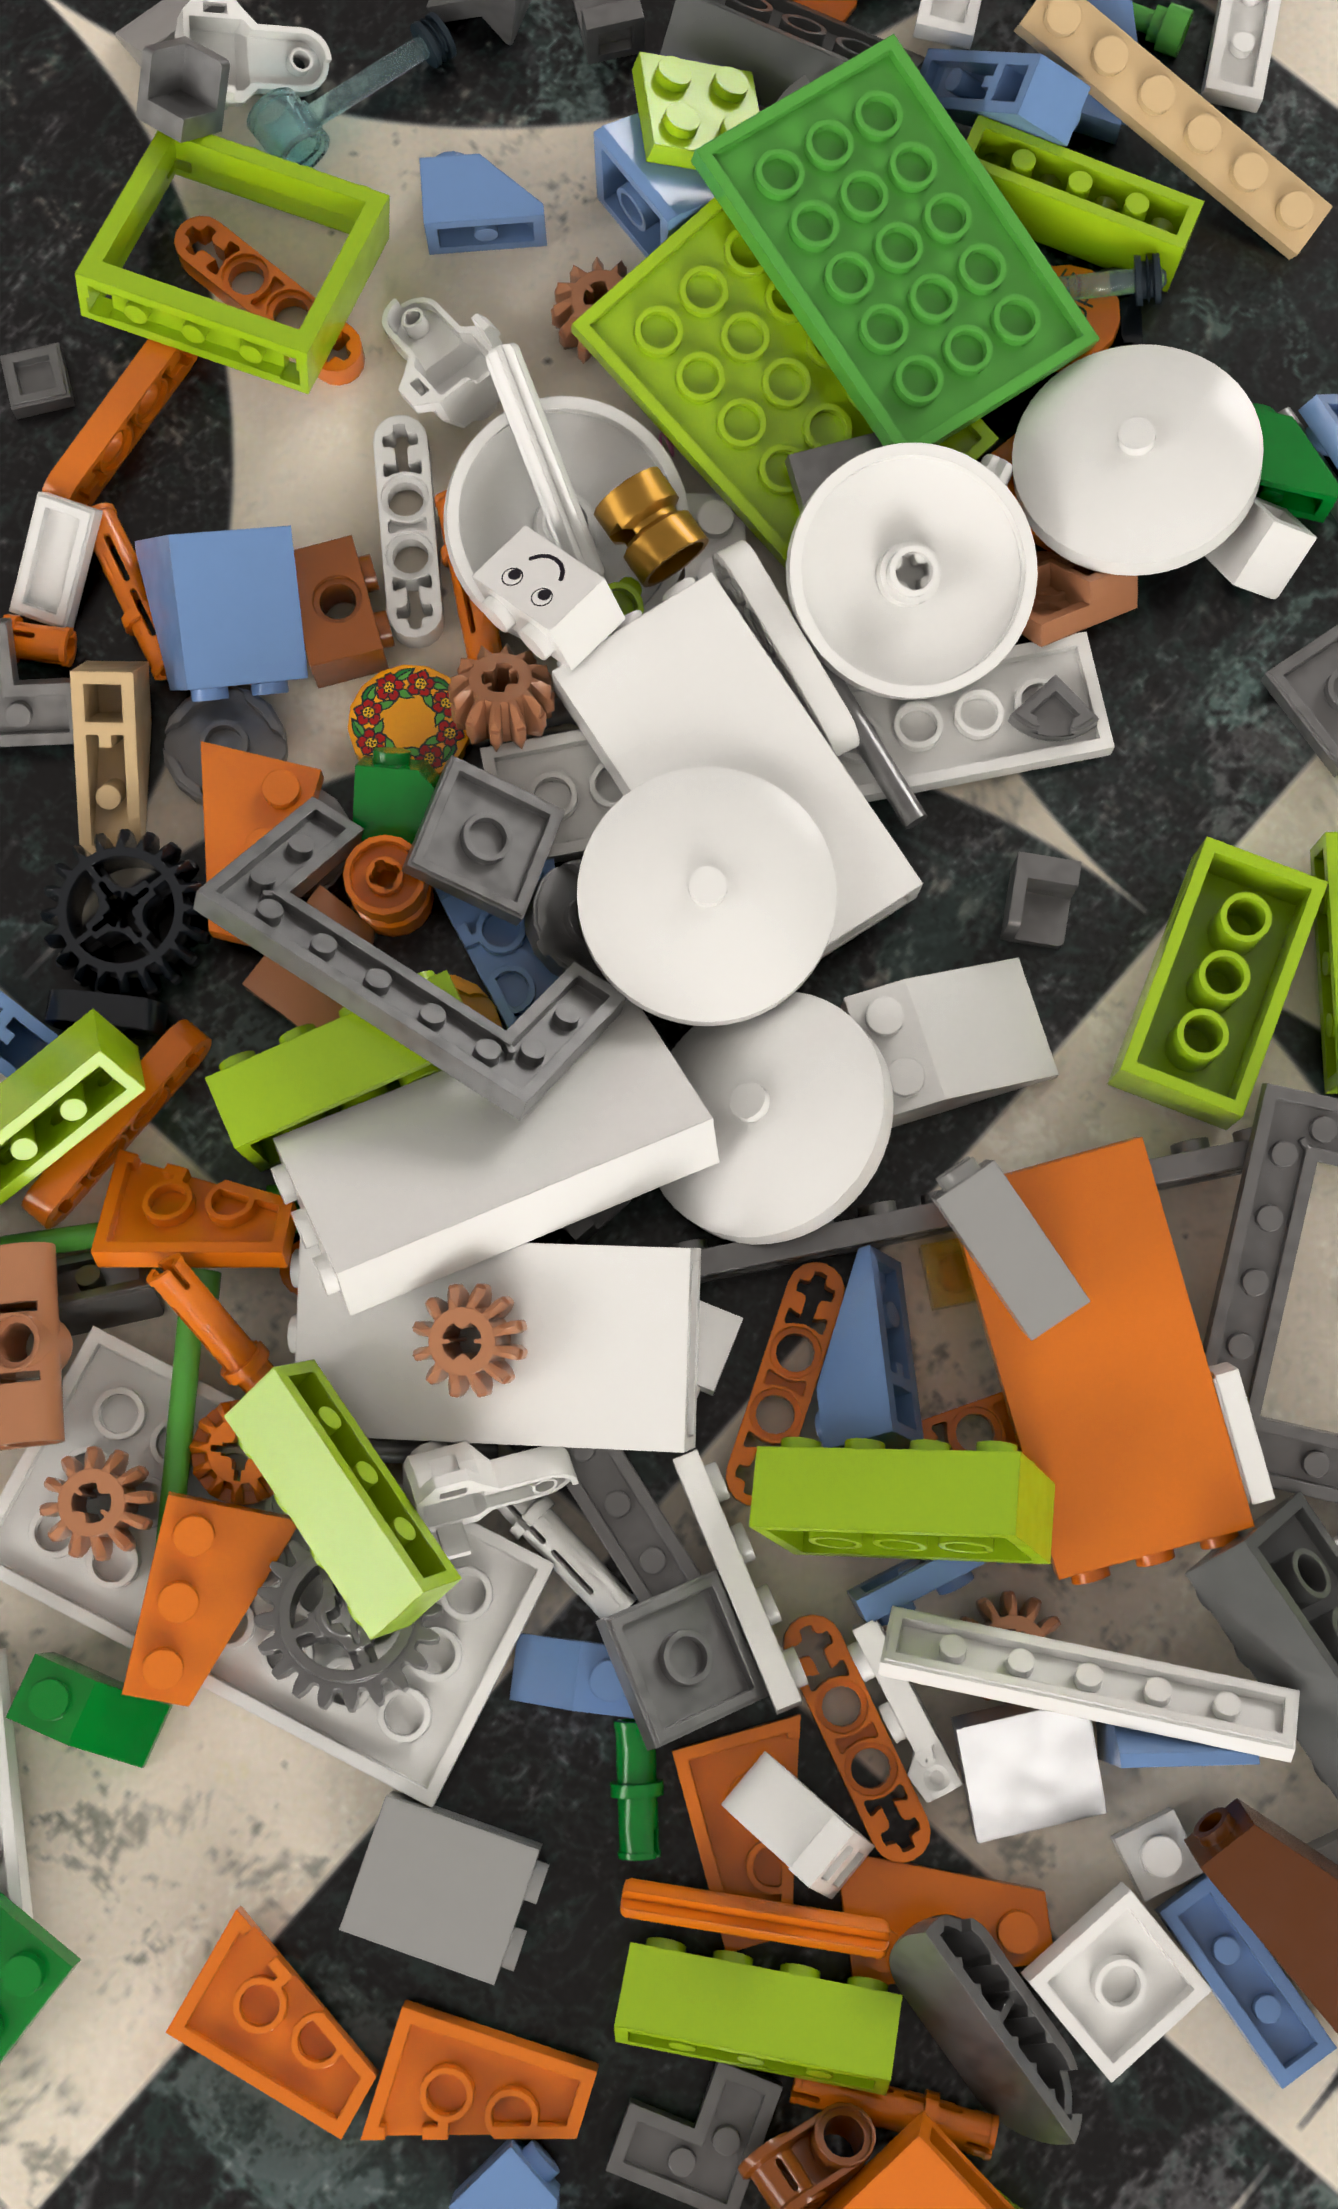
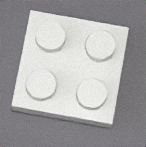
M1122 1881L1020 1972L1111 2083L1212 1991L1210 1986L1132 1890Z

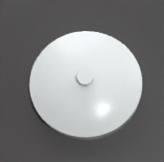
M1145 344L1120 346L1096 352L1077 360L1053 376L1037 392L1024 411L1016 430L1012 451L1013 483L1016 498L1035 534L1057 554L1084 568L1101 573L1125 576L1151 575L1180 568L1200 559L1222 544L1238 528L1249 512L1258 492L1262 473L1264 448L1260 421L1254 406L1240 385L1220 367L1201 356L1173 347Z
M575 396L539 398L605 569L603 577L607 584L619 582L624 577H632L640 583L623 558L627 549L626 544L615 545L593 514L602 499L614 488L638 472L650 467H658L679 496L675 506L676 510L689 511L685 489L671 457L661 443L641 423L611 405ZM505 412L490 421L463 452L450 478L444 504L443 527L450 562L464 591L481 611L480 604L485 598L473 580L472 575L524 525L556 545ZM682 569L654 586L645 588L640 583L642 587L641 597L644 604L643 614L664 602L662 600L663 595L677 583ZM513 628L507 631L520 638L519 633Z
M898 443L882 446L860 454L839 467L814 491L804 505L791 534L786 560V586L792 614L817 658L830 671L852 686L870 694L900 700L934 698L957 691L974 683L995 668L1011 651L1027 624L1036 595L1038 578L1037 555L1031 528L1021 506L1008 487L992 471L970 456L951 448L928 443Z
M721 767L685 768L662 774L640 784L615 803L601 819L589 839L580 864L577 881L578 915L584 940L595 964L608 982L630 1002L646 1012L676 1023L693 1026L729 1025L746 1021L775 1008L797 991L812 974L827 947L835 921L837 909L836 873L830 851L817 825L808 813L783 790L766 780L734 769Z
M794 992L775 1008L746 1021L719 1026H693L670 1052L713 1118L719 1163L659 1188L677 1211L708 1233L732 1242L751 1245L774 1244L802 1237L829 1223L848 1208L866 1188L877 1171L884 1156L893 1123L894 1101L891 1078L886 1062L873 1039L850 1015L838 1006L810 994Z

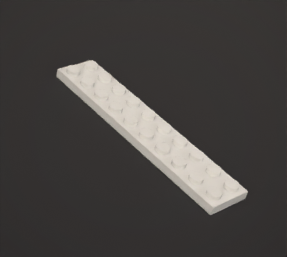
M1087 632L1072 634L1043 647L1033 642L1014 645L1007 656L982 678L957 691L934 698L920 700L885 698L870 694L845 682L913 793L1111 755L1115 748ZM1055 675L1099 718L1096 726L1090 731L1076 738L1064 741H1045L1027 736L1008 722L1010 715ZM580 729L526 739L522 749L513 742L502 744L497 752L493 746L480 748L484 771L566 810L547 859H554V863L582 858L589 839L601 819L624 796ZM856 748L838 756V759L867 802L887 799Z

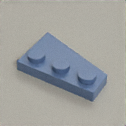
M554 859L546 860L539 880L555 868ZM433 887L508 1029L559 977L552 974L534 954L525 933V915L523 920L515 926Z

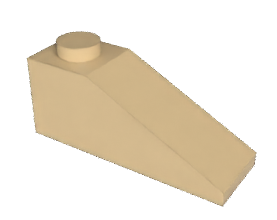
M87 660L70 671L79 845L92 855L96 852L94 844L96 834L104 833L110 839L113 846L116 847L117 836L121 829H129L134 833L137 845L141 837L146 833L152 722L149 661Z

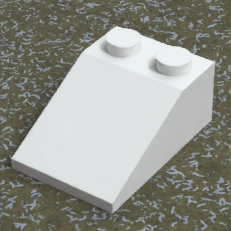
M1019 957L907 978L843 998L841 1009L850 1015L870 1035L886 1062L893 1089L894 1111L892 1128L1050 1080L1059 1075Z

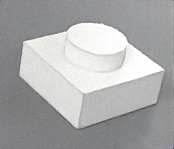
M1170 1807L1110 1836L1140 1899L1144 1902L1204 1873L1186 1845L1184 1839L1187 1838V1835L1175 1810Z

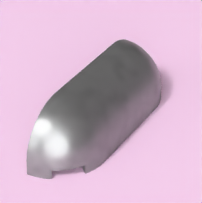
M947 1914L929 1917L910 1927L897 1940L891 1950L889 1958L891 1974L902 1995L977 2100L990 2114L999 2115L1001 2123L1025 2137L1055 2145L1075 2144L1081 2128L1082 2114H1072L1073 2100L1068 2070H1078L1074 2056L1064 2038L987 1929L973 1918L961 1919Z

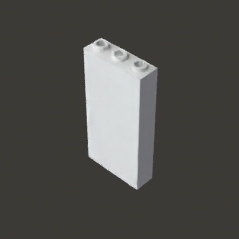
M710 572L698 581H695L693 577L683 579L663 595L662 600L664 602L645 614L641 610H635L625 615L626 619L575 669L570 670L558 661V668L552 671L554 691L623 795H626L640 784L671 771L694 767H721L742 771L766 780L793 798L808 813L820 830L830 851L836 873L837 909L830 939L822 955L823 958L917 898L923 883L714 574Z
M626 999L621 1014L521 1120H518L442 1070L273 1138L281 1164L270 1169L285 1205L297 1200L300 1209L291 1212V1215L305 1249L316 1245L319 1247L321 1255L313 1257L312 1260L327 1296L339 1291L350 1316L719 1163V1155L712 1116L643 1009Z
M300 1238L299 1249L294 1250L290 1263L291 1283L294 1288H298L297 1314L291 1316L288 1325L287 1338L289 1350L291 1353H295V1363L312 1359L316 1361L367 1438L439 1442L466 1441L468 1443L680 1453H685L695 1448L701 1248L525 1243L350 1316L340 1292L338 1291L327 1296L312 1260L313 1257L321 1255L318 1245L305 1249ZM463 1284L470 1295L476 1284H488L492 1290L491 1304L502 1296H509L514 1300L512 1310L504 1318L506 1322L514 1320L526 1321L527 1330L523 1333L511 1334V1343L525 1347L528 1350L527 1357L522 1360L505 1358V1361L513 1369L515 1379L511 1383L502 1384L492 1377L493 1389L491 1395L477 1397L470 1385L464 1396L452 1397L449 1395L448 1390L449 1377L439 1384L431 1385L426 1381L427 1373L435 1364V1361L433 1359L416 1361L412 1355L413 1351L418 1347L429 1346V1337L416 1334L412 1327L416 1321H435L427 1311L425 1302L430 1297H439L448 1303L447 1293L450 1285ZM462 1329L459 1337L467 1338L466 1341L460 1342L463 1352L479 1351L481 1344L474 1343V1339L481 1338L478 1329Z

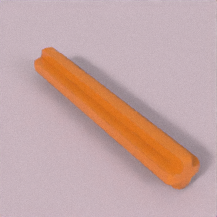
M635 1878L627 1879L622 1890L620 1912L625 1918L876 1959L884 1958L889 1947L890 1925L881 1918Z

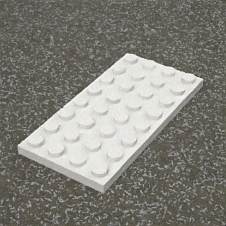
M93 1326L62 1381L65 1442L26 1448L0 1495V1581L132 1650L155 1552L173 1366ZM198 1380L193 1438L200 1419L207 1416L220 1403L237 1399ZM239 1442L226 1444V1447L217 1446L216 1452L225 1453V1456L235 1459V1470H238L237 1481H240L241 1470H245V1464L250 1458L243 1452ZM92 1446L102 1449L106 1461L116 1449L127 1452L129 1458L126 1471L139 1465L146 1467L149 1471L146 1480L135 1488L136 1491L145 1490L157 1493V1502L151 1505H139L137 1513L153 1520L152 1528L150 1530H141L130 1526L128 1529L135 1538L136 1548L131 1552H125L117 1547L113 1541V1552L111 1559L108 1561H97L92 1553V1547L89 1548L82 1558L70 1556L68 1554V1545L71 1536L60 1542H53L48 1537L51 1527L61 1520L60 1516H42L39 1510L40 1506L44 1503L58 1502L59 1493L49 1491L44 1487L46 1478L53 1477L67 1481L68 1477L62 1469L61 1460L66 1456H73L84 1466L86 1449ZM191 1460L187 1495L221 1501L209 1495L193 1475ZM398 1483L401 1489L403 1490V1485ZM96 1488L93 1491L96 1493L97 1498L88 1497L86 1508L89 1513L99 1514L102 1520L104 1516L100 1513V1510H110L111 1497L110 1495L99 1493ZM274 1495L259 1503L241 1505L288 1515L279 1507ZM475 1522L463 1525L471 1548V1554L450 1560L462 1579L436 1602L442 1606L443 1615L433 1620H426L423 1623L424 1627L432 1629L439 1635V1644H419L416 1650L423 1655L428 1663L427 1670H418L410 1665H406L402 1669L409 1685V1690L406 1692L399 1690L390 1681L383 1684L385 1695L383 1706L379 1707L370 1697L368 1691L360 1693L358 1708L353 1713L348 1711L344 1703L343 1693L340 1692L336 1693L332 1704L327 1710H323L318 1706V1686L312 1687L309 1693L301 1699L295 1697L292 1694V1690L298 1673L295 1672L281 1680H277L271 1673L276 1663L282 1659L283 1653L268 1656L262 1655L258 1649V1646L265 1639L273 1636L275 1633L274 1630L262 1629L254 1624L253 1617L264 1612H271L274 1609V1605L265 1602L258 1594L201 1687L432 1808L554 1570L555 1564ZM298 1529L295 1530L277 1562L283 1563L288 1567L293 1566L296 1562L289 1547V1543L292 1540L300 1543L307 1551H310L309 1545ZM436 1532L432 1533V1535L439 1544ZM271 1570L262 1587L278 1588L281 1581ZM320 1574L309 1583L302 1593L296 1609L295 1623L308 1618L307 1614L314 1611L320 1603L323 1595V1580ZM338 1591L342 1603L339 1605L341 1616L333 1620L332 1624L342 1623L347 1632L352 1634L356 1644H359L360 1638L357 1632L359 1625L351 1617L347 1603ZM400 1630L374 1639L375 1652L378 1659L385 1655L393 1646ZM318 1642L302 1649L308 1657L322 1666L336 1670H354L348 1652L341 1646L330 1643L320 1645Z

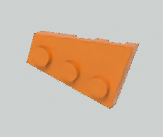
M201 741L206 883L312 796L318 799L324 781L321 769ZM208 919V930L213 938L249 946Z
M118 1149L92 1244L91 1254L97 1267H159L157 1264L174 1253H180L190 1268H288L296 1232L291 1212L297 1210L294 1201L285 1205L281 1195L229 1180L215 1184L191 1177L187 1168L167 1163L163 1169L141 1162L138 1154Z
M800 1713L672 1749L709 1891L793 1904L794 1874L781 1859L735 1819L721 1803L764 1751L769 1753L798 1779ZM721 1933L725 1950L737 1951L769 1942Z
M242 1906L238 1907L165 2033L337 2138L342 2139L379 2074V2070Z

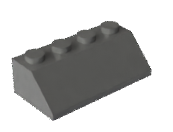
M676 0L660 55L675 56L690 61L730 66L740 70L751 71L758 107L761 105L767 108L776 103L782 93L802 76L806 75L809 82H812L884 39L793 0ZM905 49L920 71L925 57Z
M1299 1491L1253 1521L1255 1527L1238 1531L1239 1535L1223 1547L1212 1549L1185 1574L1194 1586L1201 1604L1213 1614L1233 1644L1238 1659L1245 1667L1250 1669L1256 1680L1262 1683L1300 1690L1296 1739L1312 1761L1313 1768L1319 1779L1330 1788L1338 1800V1545Z

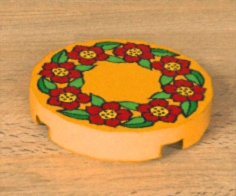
M403 664L380 671L361 686L350 706L348 732L357 759L360 761L365 755L373 756V748L377 747L403 748L411 751V759L428 761L439 775H441L445 763L451 755L463 760L470 738L467 736L466 730L457 729L456 723L452 720V703L449 702L448 693L451 679L428 666Z

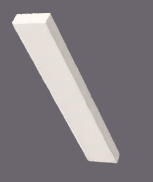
M891 1607L878 1675L1280 1761L1290 1763L1292 1761L1296 1748L1300 1690L911 1609Z

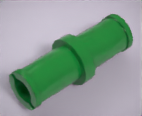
M634 1718L613 1720L616 1738L617 1780L610 1782L611 1797L618 1799V1859L627 1861L656 1859V1857H661L657 1797L664 1795L663 1779L657 1778L656 1749L647 1751Z

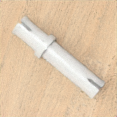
M548 1495L497 1508L512 1525L509 1532L517 1540L523 1536L543 1558L554 1563L553 1569L561 1579L579 1595L600 1619L630 1607L637 1600L635 1594H632L614 1576L595 1553L551 1509L555 1502Z

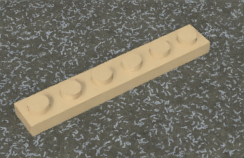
M1036 0L1015 28L1014 32L1040 54L1045 55L1091 86L1088 94L1288 260L1299 254L1333 206L1089 1Z

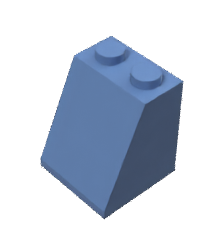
M639 113L605 124L593 132L597 198L645 257L649 256L715 197L697 170L646 162Z
M291 525L170 534L135 541L136 555L170 690H190L192 702L228 699V686L251 684L252 696L289 692L288 680L308 678Z

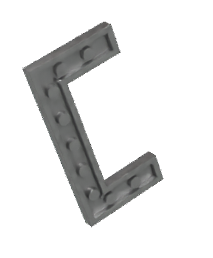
M313 796L197 890L193 907L195 911L518 1120H521L621 1014L627 999L611 984L576 962H573L507 1030H504L300 899V897L349 856L354 847L361 843L364 828Z
M1262 1083L1203 1349L1208 1366L1229 1362L1239 1369L1272 1488L1295 1494L1300 1491L1304 1496L1338 1503V1433L1260 1416L1317 1162L1338 1166V1098Z

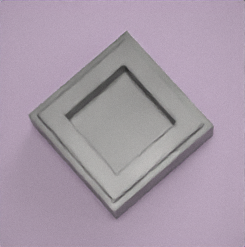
M59 342L0 356L11 410L16 419L75 406L64 352Z

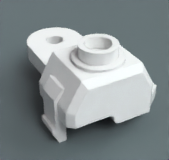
M190 0L183 7L177 18L175 38L186 36L229 61L230 70L225 110L229 106L242 107L254 94L292 97L311 95L318 90L328 75L329 63L332 60L327 43L319 34L303 27L257 24L240 6L237 0ZM203 5L224 7L225 10L223 13L203 12ZM293 58L302 60L305 68H298L294 64Z
M394 298L383 312L382 326L397 352L407 361L405 372L398 388L402 397L418 414L434 411L442 421L461 428H465L473 421H481L492 415L500 398L485 359L490 350L503 345L499 338L501 335L500 331L486 317L478 313L471 317L475 326L460 327L431 298H414L401 305Z
M431 1441L415 1448L402 1465L403 1492L430 1532H436L440 1547L449 1560L471 1554V1548L463 1525L479 1521L494 1509L554 1493L570 1481L572 1485L579 1484L569 1453L563 1447L542 1446L489 1460L466 1441L449 1446L445 1442Z

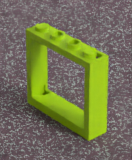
M157 131L75 272L81 316L309 394L389 240L390 195L212 134L180 143ZM175 174L349 234L300 329L122 268ZM106 295H111L112 299L107 298ZM289 357L296 359V363L289 361Z

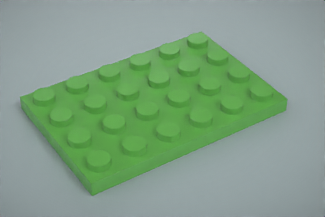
M892 34L694 151L691 159L692 164L883 446L898 443L939 445L1091 350L1100 339L895 34Z

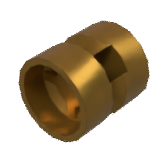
M658 467L647 468L625 480L602 499L593 514L615 545L626 544L627 549L623 558L645 588L663 582L694 560L709 542V539L688 510H676L675 506L679 496Z

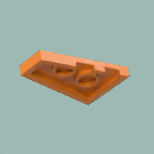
M171 1491L168 1492L122 1695L186 1707L190 1706L256 1597L258 1588L262 1587L271 1572L270 1563L272 1561L277 1562L297 1529L289 1515Z
M868 1855L840 1889L842 1912L881 1918L890 1925L889 1947L884 1958L876 1959L848 1954L852 1977H868L880 1980L887 1985L896 1984L891 1974L889 1963L890 1953L894 1944L910 1927L924 1919L937 1915L947 1914L961 1919L973 1918L987 1929L1013 1967L1029 1965L1053 1944L1045 1891L1041 1888L966 1873L960 1874L920 1866L910 1862H892L885 1858Z
M406 1999L400 2011L360 2140H385L386 2136L422 2135V2140H448L449 2135H491L494 2139H577L599 2063Z

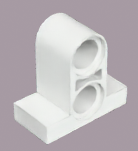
M766 1751L763 1752L721 1803L735 1819L789 1867L788 1869L806 1886L830 1899L835 1897L875 1847Z

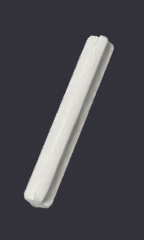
M507 343L495 347L488 352L485 361L556 546L603 577L605 569L520 347L516 343Z

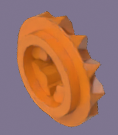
M240 1399L222 1402L207 1416L199 1420L193 1441L189 1445L193 1475L209 1495L223 1502L236 1505L259 1503L273 1496L274 1492L253 1460H247L245 1470H241L240 1481H237L238 1470H235V1459L225 1456V1453L216 1452L217 1446L226 1447V1444L238 1442V1437L226 1421L224 1415Z

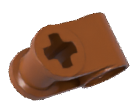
M838 2102L827 2106L824 2110L791 2131L779 2134L758 2147L741 2162L738 2172L743 2180L752 2179L770 2209H817L827 2199L835 2195L865 2166L876 2143V2129L871 2118L862 2108L852 2103ZM833 2134L845 2138L851 2144L854 2156L840 2157L833 2154L827 2147L824 2136Z

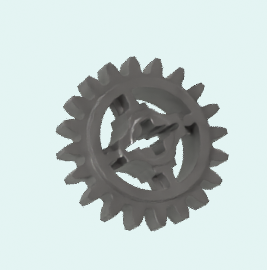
M292 1540L289 1543V1547L296 1560L295 1564L288 1567L283 1563L272 1561L269 1565L272 1572L281 1581L278 1588L260 1587L257 1591L260 1598L268 1604L274 1605V1609L271 1612H264L253 1617L254 1624L257 1627L274 1630L275 1632L273 1636L265 1639L258 1646L260 1653L268 1656L283 1653L282 1659L274 1666L271 1672L277 1680H281L297 1672L298 1677L294 1682L292 1694L298 1699L309 1693L312 1687L318 1686V1706L323 1710H327L338 1692L343 1693L344 1703L350 1713L356 1712L359 1704V1695L362 1691H368L373 1701L379 1707L383 1706L385 1702L383 1684L387 1681L392 1682L395 1687L403 1692L408 1691L409 1685L402 1669L406 1665H410L418 1670H427L428 1663L416 1648L419 1644H439V1635L432 1629L424 1627L423 1623L426 1620H433L442 1616V1606L435 1603L412 1625L401 1629L393 1646L385 1655L378 1659L375 1652L374 1639L370 1640L360 1625L357 1628L360 1643L356 1644L352 1634L347 1632L342 1623L332 1624L333 1620L341 1616L339 1605L342 1603L338 1590L326 1571L315 1562L311 1551H307L303 1545ZM320 1574L323 1580V1595L320 1603L314 1611L307 1614L308 1618L295 1623L296 1609L302 1593L309 1583ZM318 1642L320 1645L330 1643L341 1646L348 1652L354 1670H336L322 1666L308 1657L302 1649Z

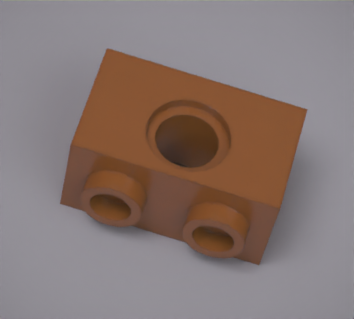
M352 535L295 549L294 557L304 644L318 689L389 669L384 649L395 646L386 610L373 612L368 593L378 591L380 588L370 554L358 557ZM350 603L356 606L354 611L345 618L333 619L326 616L328 611L336 604Z

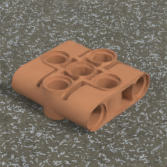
M48 1242L0 1245V1451L65 1442L62 1369L67 1365L72 1355L73 1341L66 1325L59 1321L56 1244ZM37 1309V1311H25V1310ZM33 1333L34 1346L30 1355L27 1356V1340L30 1334ZM40 1377V1380L16 1382V1380Z

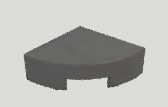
M1055 675L1010 715L1008 722L1027 736L1045 741H1064L1076 738L1090 731L1096 726L1099 718Z

